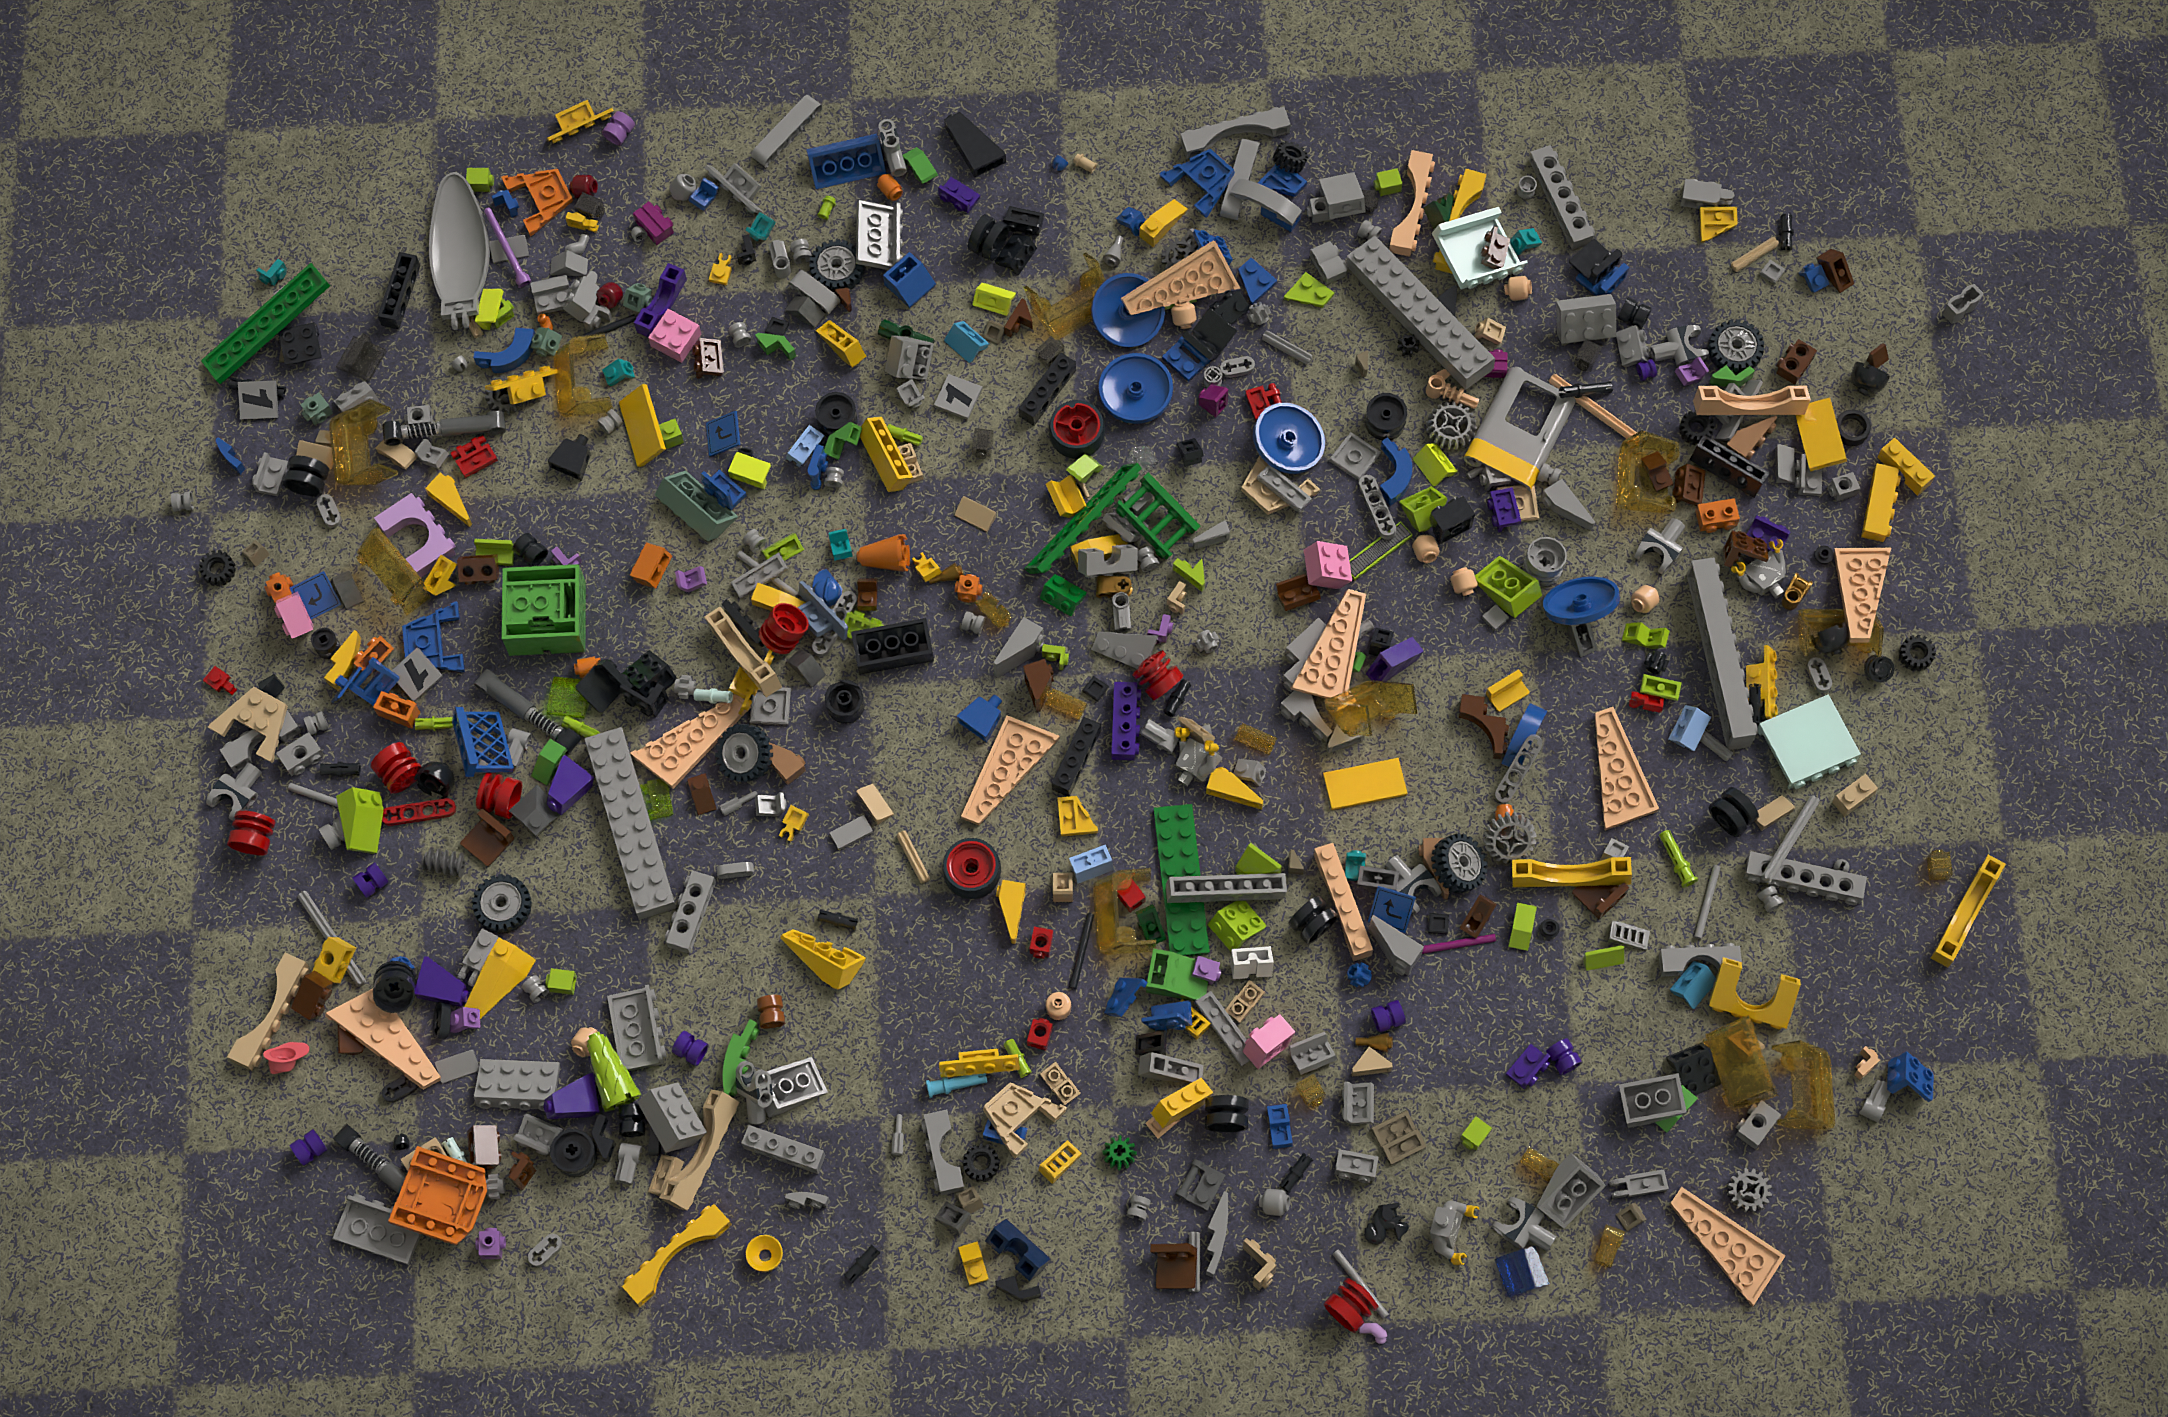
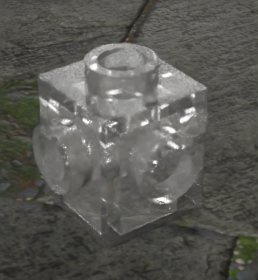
M1148 446L1134 447L1129 452L1130 456L1126 459L1129 464L1138 463L1142 467L1138 472L1140 476L1146 475L1148 472L1150 473L1160 462L1154 456L1153 450Z

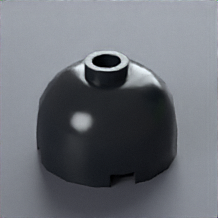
M1855 362L1851 372V381L1858 388L1857 392L1868 395V393H1878L1885 388L1890 378L1886 372L1873 366L1863 367L1864 363Z
M1846 622L1842 623V628L1836 625L1818 632V637L1814 638V635H1810L1815 649L1823 654L1831 653L1832 656L1843 652L1841 648H1844L1849 642Z
M431 761L424 764L414 777V780L417 779L419 782L417 786L421 791L432 796V792L442 796L440 799L448 797L455 783L453 772L447 764Z

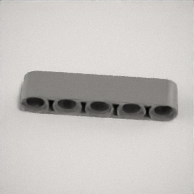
M805 95L754 148L751 157L767 168L768 164L780 155L779 152L785 149L792 142L791 140L804 130L803 127L809 124L818 112H821L822 105L809 95Z
M1242 139L1233 167L1235 174L1228 184L1221 207V217L1233 220L1239 219L1238 214L1241 212L1243 201L1230 195V191L1238 179L1250 181L1252 168L1257 159V151L1260 148L1259 142Z

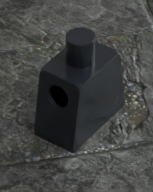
M582 434L577 436L575 442L567 438L564 439L548 459L550 468L582 481L591 456L589 448L585 446L589 439Z

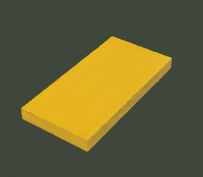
M641 384L619 401L637 467L645 466L666 450L648 386Z
M1830 397L1809 403L1805 415L1795 416L1810 472L1847 462Z
M1399 758L1323 773L1331 810L1406 796L1408 794Z

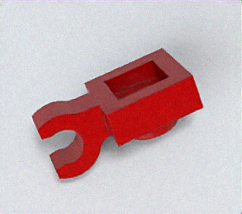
M216 666L203 679L207 685L218 693L222 688L232 696L237 691L235 686L229 682L231 677Z
M1638 692L1631 693L1630 707L1637 708L1643 705L1644 710L1662 713L1664 698L1648 694L1643 695Z

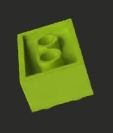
M1498 556L1475 575L1478 586L1503 611L1514 618L1542 596L1539 581L1501 556Z
M352 787L336 796L347 850L375 854L378 851L384 811L380 792Z

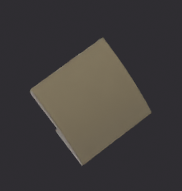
M1407 1110L1371 1127L1390 1165L1426 1147L1419 1130L1416 1129Z

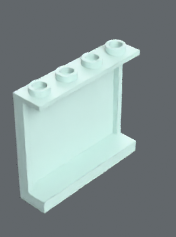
M1499 207L1441 223L1432 232L1460 289H1472L1481 283L1488 284L1497 278L1501 280L1510 274H1520L1528 263L1527 260L1519 261L1509 243L1504 267L1495 270L1481 264L1482 256L1480 253L1486 243L1484 241L1486 232L1491 231L1496 226L1498 227L1497 233L1507 237L1497 219L1502 213Z
M1829 694L1760 723L1757 728L1759 735H1764L1789 782L1788 789L1793 787L1799 789L1809 780H1812V782L1818 781L1823 777V774L1828 772L1830 775L1834 774L1844 765L1851 767L1857 763L1861 755Z

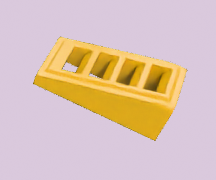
M1191 1007L1192 1018L1195 1017L1196 1020L1192 1023V1026H1186L1185 1030L1198 1040L1211 1027V1023ZM1201 1022L1202 1024L1195 1030L1194 1027Z
M1067 1140L1040 1164L1038 1171L1053 1184L1082 1153ZM1065 1149L1073 1155L1071 1158L1064 1152ZM1061 1155L1067 1162L1064 1163L1058 1156ZM1055 1160L1061 1167L1058 1168L1052 1162Z

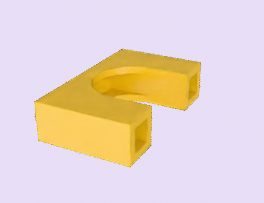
M1722 957L1709 999V1006L1717 1012L1727 1011L1738 1018L1744 1016L1751 1018L1750 1020L1755 1023L1761 1024L1764 1022L1776 1029H1787L1800 989V979L1781 974L1773 997L1764 1004L1751 1005L1741 1000L1736 992V986L1742 970V962Z

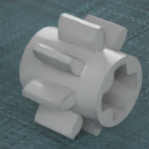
M1258 302L1249 307L1250 313L1247 316L1250 322L1261 325L1269 320L1268 314L1271 311L1268 305H1262V302Z
M1205 630L1197 635L1198 640L1195 645L1200 652L1205 650L1208 654L1218 648L1219 637L1215 631L1211 633L1209 630Z
M682 675L680 679L675 680L674 693H678L679 698L688 699L690 695H694L696 681H692L691 676Z
M489 1174V1179L486 1180V1195H489L490 1199H500V1194L506 1192L505 1179L500 1178L498 1174Z

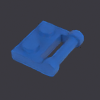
M1183 337L1162 356V359L1188 382L1211 361ZM1183 346L1200 360L1198 364L1181 350Z
M817 444L808 467V475L811 477L810 485L813 490L821 488L820 478L822 472H825V469L828 467L824 446Z
M372 657L368 661L367 667L351 682L348 688L374 706L381 691L388 693L400 678L382 665L376 658ZM374 669L379 671L364 689L360 687Z

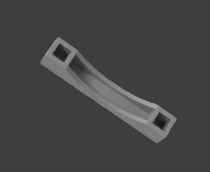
M1275 107L1269 111L1256 112L1246 117L1240 116L1234 120L1221 121L1215 125H1205L1199 129L1186 130L1184 133H1181L1180 142L1186 160L1208 150L1216 142L1230 135L1247 132L1276 137L1290 133L1291 124L1285 107Z

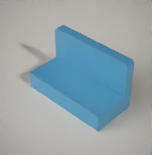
M964 321L954 323L944 339L952 349L969 363L974 360L979 351L985 350L990 344Z
M1693 961L1670 988V991L1674 995L1683 998L1690 1008L1695 1009L1714 986L1716 978L1707 965Z

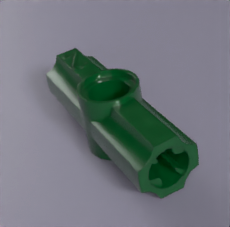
M886 319L881 321L879 325L878 335L890 340L891 336L908 335L910 338L931 343L935 342L933 338L915 332L912 327L907 325L901 326Z

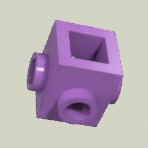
M486 1228L485 1231H479V1237L476 1238V1250H479V1257L482 1260L502 1259V1250L506 1248L505 1236L500 1231H497V1228Z

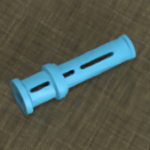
M986 1073L964 1075L950 1079L942 1077L940 1080L931 1082L926 1080L929 1098L941 1093L949 1094L951 1090L987 1083Z

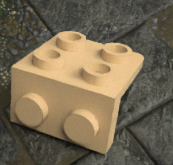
M1246 1238L1243 1241V1249L1263 1267L1254 1276L1253 1286L1258 1290L1262 1287L1266 1289L1273 1281L1272 1278L1276 1272V1260L1270 1254H1264L1256 1241L1253 1239L1250 1241Z

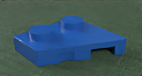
M1276 164L1258 182V184L1268 187L1277 193L1294 197L1307 185V181L1295 172L1290 173L1289 170L1285 172L1284 168L1281 170L1279 168L1280 165L1276 166Z
M1252 257L1238 269L1252 305L1277 284V280Z
M1119 977L1104 1013L1113 1017H1122L1137 998L1134 995L1140 986L1145 988L1148 982L1140 978Z

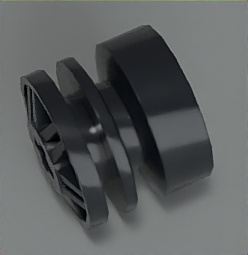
M389 961L382 964L376 970L373 977V1000L381 1010L389 1013H399L407 1010L415 999V974L412 968L400 961Z

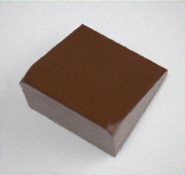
M848 288L835 289L841 304L848 312H851L850 290Z
M1882 343L1870 352L1867 362L1871 366L1879 368L1889 360L1886 345Z

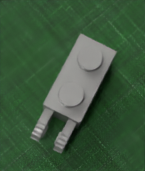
M1685 179L1680 206L1700 209V207H1718V205L1729 207L1733 203L1735 195L1731 190L1722 189V184L1702 182L1697 179Z
M592 270L579 280H574L570 286L571 292L564 299L566 303L563 309L580 322L591 313L597 300L596 292L599 286L595 283L598 276Z
M481 929L462 962L464 965L457 976L460 981H463L469 970H471L473 973L469 978L468 985H475L490 951L499 938L498 936Z

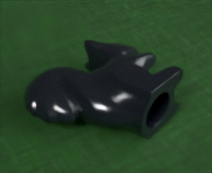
M1399 1203L1378 1205L1373 1214L1372 1223H1368L1364 1229V1237L1370 1244L1377 1245L1383 1243L1386 1239V1230L1394 1229L1396 1239L1401 1241L1402 1236L1408 1231L1409 1225L1405 1222H1400V1220L1405 1218V1215H1397L1396 1209L1400 1206Z

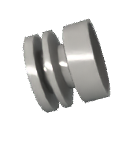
M1540 537L1534 540L1528 547L1523 562V571L1536 578L1541 587L1556 583L1566 563V549L1555 538Z

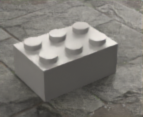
M1611 294L1556 301L1557 335L1561 344L1616 337V303Z
M679 1083L650 1089L637 1102L665 1152L692 1146L707 1133Z

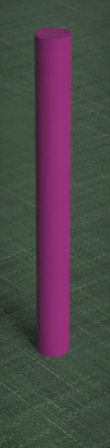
M1495 934L1478 936L1477 938L1472 937L1425 945L1422 954L1496 942Z

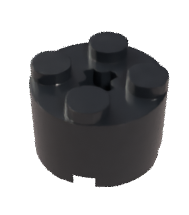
M839 680V682L830 685L825 693L827 711L833 720L839 723H853L863 714L865 701L862 690L857 683L851 680Z

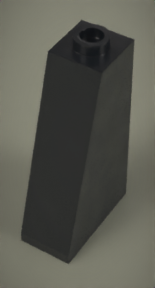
M961 112L950 114L944 119L945 129L974 178L1006 163L1005 152Z

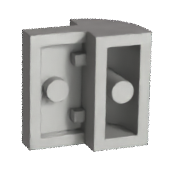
M567 274L531 283L538 315L564 310L563 308L566 303L564 299L571 292Z

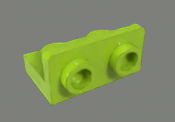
M858 610L848 612L844 620L848 626L847 637L851 639L852 631L884 625H882V621L879 619L864 617L865 613Z

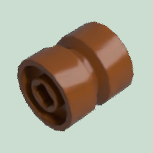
M766 995L757 999L758 1012H761L759 1017L761 1028L770 1029L786 1024L784 1012L780 1011L783 1008L781 995Z

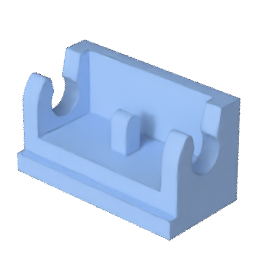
M809 425L787 453L786 459L790 462L792 460L795 461L796 465L800 467L811 455L816 444L820 443L824 435Z
M1685 705L1669 740L1683 748L1686 747L1691 751H1695L1711 716L1696 707Z
M1106 845L1069 858L1077 884L1114 870L1112 858Z

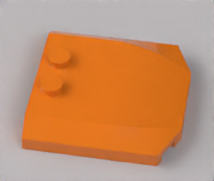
M417 1146L388 1223L457 1245L473 1230L487 1193L485 1169Z

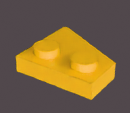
M1700 207L1701 242H1706L1736 227L1738 224L1737 207Z
M1077 796L1057 798L1061 837L1098 833V827L1093 823Z

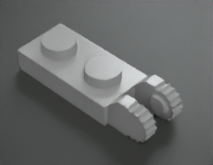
M1665 1170L1633 1174L1609 1181L1610 1186L1615 1187L1625 1184L1627 1189L1612 1193L1613 1199L1668 1191L1669 1189Z

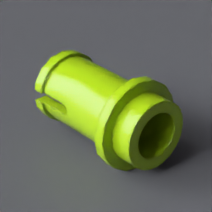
M831 196L823 198V204L817 216L828 220L832 208L836 206V199Z

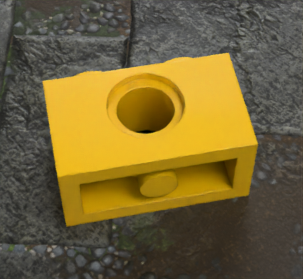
M328 937L322 945V951L314 963L312 972L317 971L332 982L341 983L356 947L339 937Z

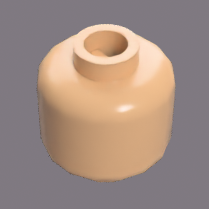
M1526 276L1510 277L1508 284L1504 285L1505 295H1509L1512 301L1526 300L1529 294H1532L1531 280H1528Z
M1189 301L1175 303V306L1171 309L1173 323L1176 326H1180L1181 329L1192 327L1191 324L1197 320L1195 306L1189 303Z
M1420 535L1412 545L1416 558L1420 562L1431 563L1437 559L1440 552L1435 538L1431 535Z
M1467 567L1453 571V575L1450 578L1454 592L1456 594L1462 593L1463 596L1474 593L1473 589L1478 585L1473 570H1468Z
M1648 585L1641 586L1631 596L1632 607L1641 613L1650 612L1658 605L1660 600L1657 590Z
M1055 992L1048 996L1046 1011L1050 1018L1062 1020L1069 1016L1071 1001L1066 994Z
M592 1027L580 1028L571 1041L574 1053L581 1057L590 1056L587 1048L588 1036L598 1031Z

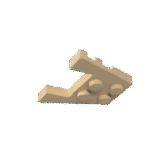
M1259 455L1257 462L1242 485L1241 491L1269 515L1289 505L1257 480V475L1268 466ZM1309 479L1299 486L1310 497L1320 492V489Z
M253 687L215 719L208 728L225 737L235 720L266 737L256 754L273 763L275 759L274 753L279 743L280 730L283 727L288 706Z
M1011 1082L983 1107L984 1113L1015 1159L1028 1146V1143L1014 1133L1038 1110L1054 1123L1067 1110V1107L1060 1104L1058 1106L1051 1103L1050 1099L1045 1097L1042 1099L1035 1096L1032 1091Z

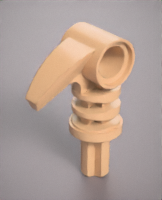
M1446 369L1440 370L1429 378L1426 387L1428 397L1437 399L1442 395V399L1447 397L1449 402L1454 400L1456 406L1459 403L1473 409L1478 406V398L1464 393V388H1460L1458 391L1456 390L1457 386L1451 388V384L1445 382L1451 375Z

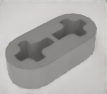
M1249 356L1229 359L1221 363L1220 370L1222 371V376L1226 378L1247 375L1254 371L1255 362ZM1244 362H1247V364L1249 365L1248 369H1246V367L1243 366ZM1226 366H1229L1230 368H1232V369H1231V372H1228L1227 370H1225V369H1226Z
M328 494L319 496L317 506L325 524L330 528L338 527L341 524L342 518L333 498ZM324 500H327L329 509H326L323 505ZM330 513H332L333 516L336 517L335 522H332L330 520Z
M1818 657L1810 659L1807 664V671L1815 690L1820 693L1828 692L1832 686V679L1824 661ZM1813 663H1815L1816 665H1820L1818 669L1819 673L1817 672L1816 668H1812ZM1820 677L1823 682H1827L1825 688L1823 687V685L1819 686V683L1821 681Z
M752 862L724 864L717 867V878L719 879L751 876L754 874Z
M549 1234L540 1241L528 1254V1260L531 1265L541 1267L561 1250L563 1245L561 1238L557 1234ZM550 1239H552L553 1241L556 1239L558 1240L556 1242L557 1247L554 1248L553 1246H551L548 1250H546V1248L550 1245V1243L548 1242ZM543 1251H545L541 1255L542 1260L540 1262L538 1260L533 1262V1260L535 1259L533 1255L535 1253L539 1255Z

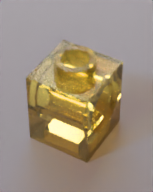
M1934 850L1928 855L1929 880H1949L1953 875L1950 852Z
M1314 1074L1296 1083V1089L1307 1108L1310 1106L1316 1108L1324 1103L1323 1099H1325L1326 1094Z

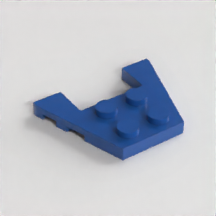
M1211 149L1189 158L1190 161L1182 165L1177 164L1173 166L1174 168L1167 172L1164 170L1159 173L1160 177L1170 187L1186 175L1201 188L1206 195L1194 204V207L1205 218L1208 217L1235 174L1234 169Z
M457 601L450 603L451 605L446 608L435 610V613L420 617L402 626L405 658L416 648H419L437 669L465 672L463 654L443 656L440 623L460 620L459 604Z

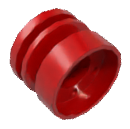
M779 603L774 606L768 618L760 627L759 638L771 651L779 654H789L807 631L809 626L808 619L796 606L788 603Z
M1164 650L1146 658L1132 674L1134 679L1143 675L1138 681L1139 685L1146 682L1150 683L1146 687L1145 692L1152 700L1161 697L1184 676L1176 665L1168 669L1166 668L1171 659L1168 657L1162 660L1166 655Z
M402 742L393 743L384 748L374 757L370 766L375 774L382 779L383 784L387 786L390 793L394 794L402 792L416 782L417 779L414 780V777L422 767L415 757H411V752Z
M487 772L478 789L476 809H483L487 813H491L495 809L497 816L506 819L512 818L509 810L521 799L522 781L507 777L504 780L501 774L496 775L495 772Z
M236 811L232 826L237 830L230 831L227 845L242 853L259 856L266 855L271 842L267 837L273 834L272 829L275 827V820L257 812Z
M1346 1278L1343 1282L1344 1286L1340 1285L1338 1287L1342 1298L1332 1294L1323 1305L1329 1314L1343 1327L1352 1333H1356L1364 1324L1360 1314L1370 1317L1372 1315L1371 1311L1375 1312L1379 1306L1364 1287L1350 1278Z

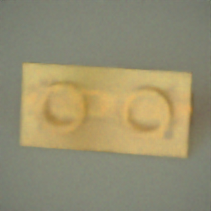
M985 591L981 595L983 599L977 600L974 603L981 612L990 618L995 626L998 628L1008 626L1010 624L1009 621L1012 619L1011 613L1002 604L996 608L999 601L992 593Z
M1054 688L1048 692V699L1045 703L1046 706L1077 720H1080L1087 706V703Z
M1244 723L1239 726L1235 737L1236 741L1270 755L1278 739Z

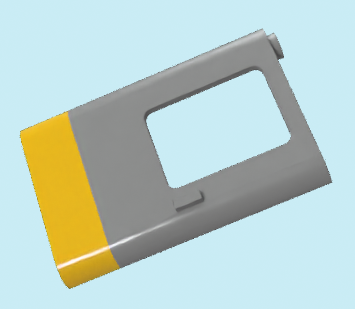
M1520 367L1510 368L1464 456V461L1473 467H1480L1483 464L1525 485L1527 490L1531 491L1543 464L1546 462L1576 403L1575 398L1567 397L1562 399L1559 393H1565L1564 391H1559L1558 388L1530 375ZM1524 382H1528L1556 397V401L1538 436H1534L1505 420Z

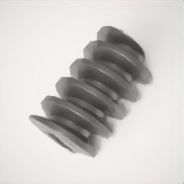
M430 847L429 851L424 854L422 870L428 868L429 872L435 870L436 873L443 871L444 875L450 873L452 876H456L458 874L461 878L466 864L464 855L460 853L457 858L456 851H453L451 856H449L448 850H445L442 855L440 848L434 853L433 847Z

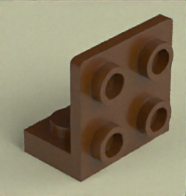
M1732 530L1723 547L1724 566L1730 568L1734 562L1738 561L1740 553L1767 562L1769 559L1767 543L1760 538L1754 539L1749 537L1742 531L1736 532Z
M481 809L477 813L480 821L464 837L460 844L489 867L511 844L514 837L511 831L485 810Z
M1624 882L1620 886H1577L1572 891V894L1600 920L1627 894L1630 887Z
M1189 1243L1151 1244L1150 1252L1157 1256L1156 1288L1194 1289L1196 1283L1197 1248Z

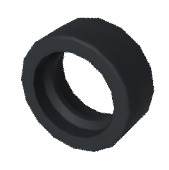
M1855 409L1846 410L1836 419L1844 445L1850 447L1858 446L1868 438L1871 423L1863 412ZM1847 419L1857 420L1863 426V433L1857 437L1848 436L1841 429L1842 423Z

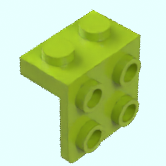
M1245 900L1235 901L1217 911L1208 923L1211 930L1230 952L1232 949H1240L1247 939L1266 928V924Z

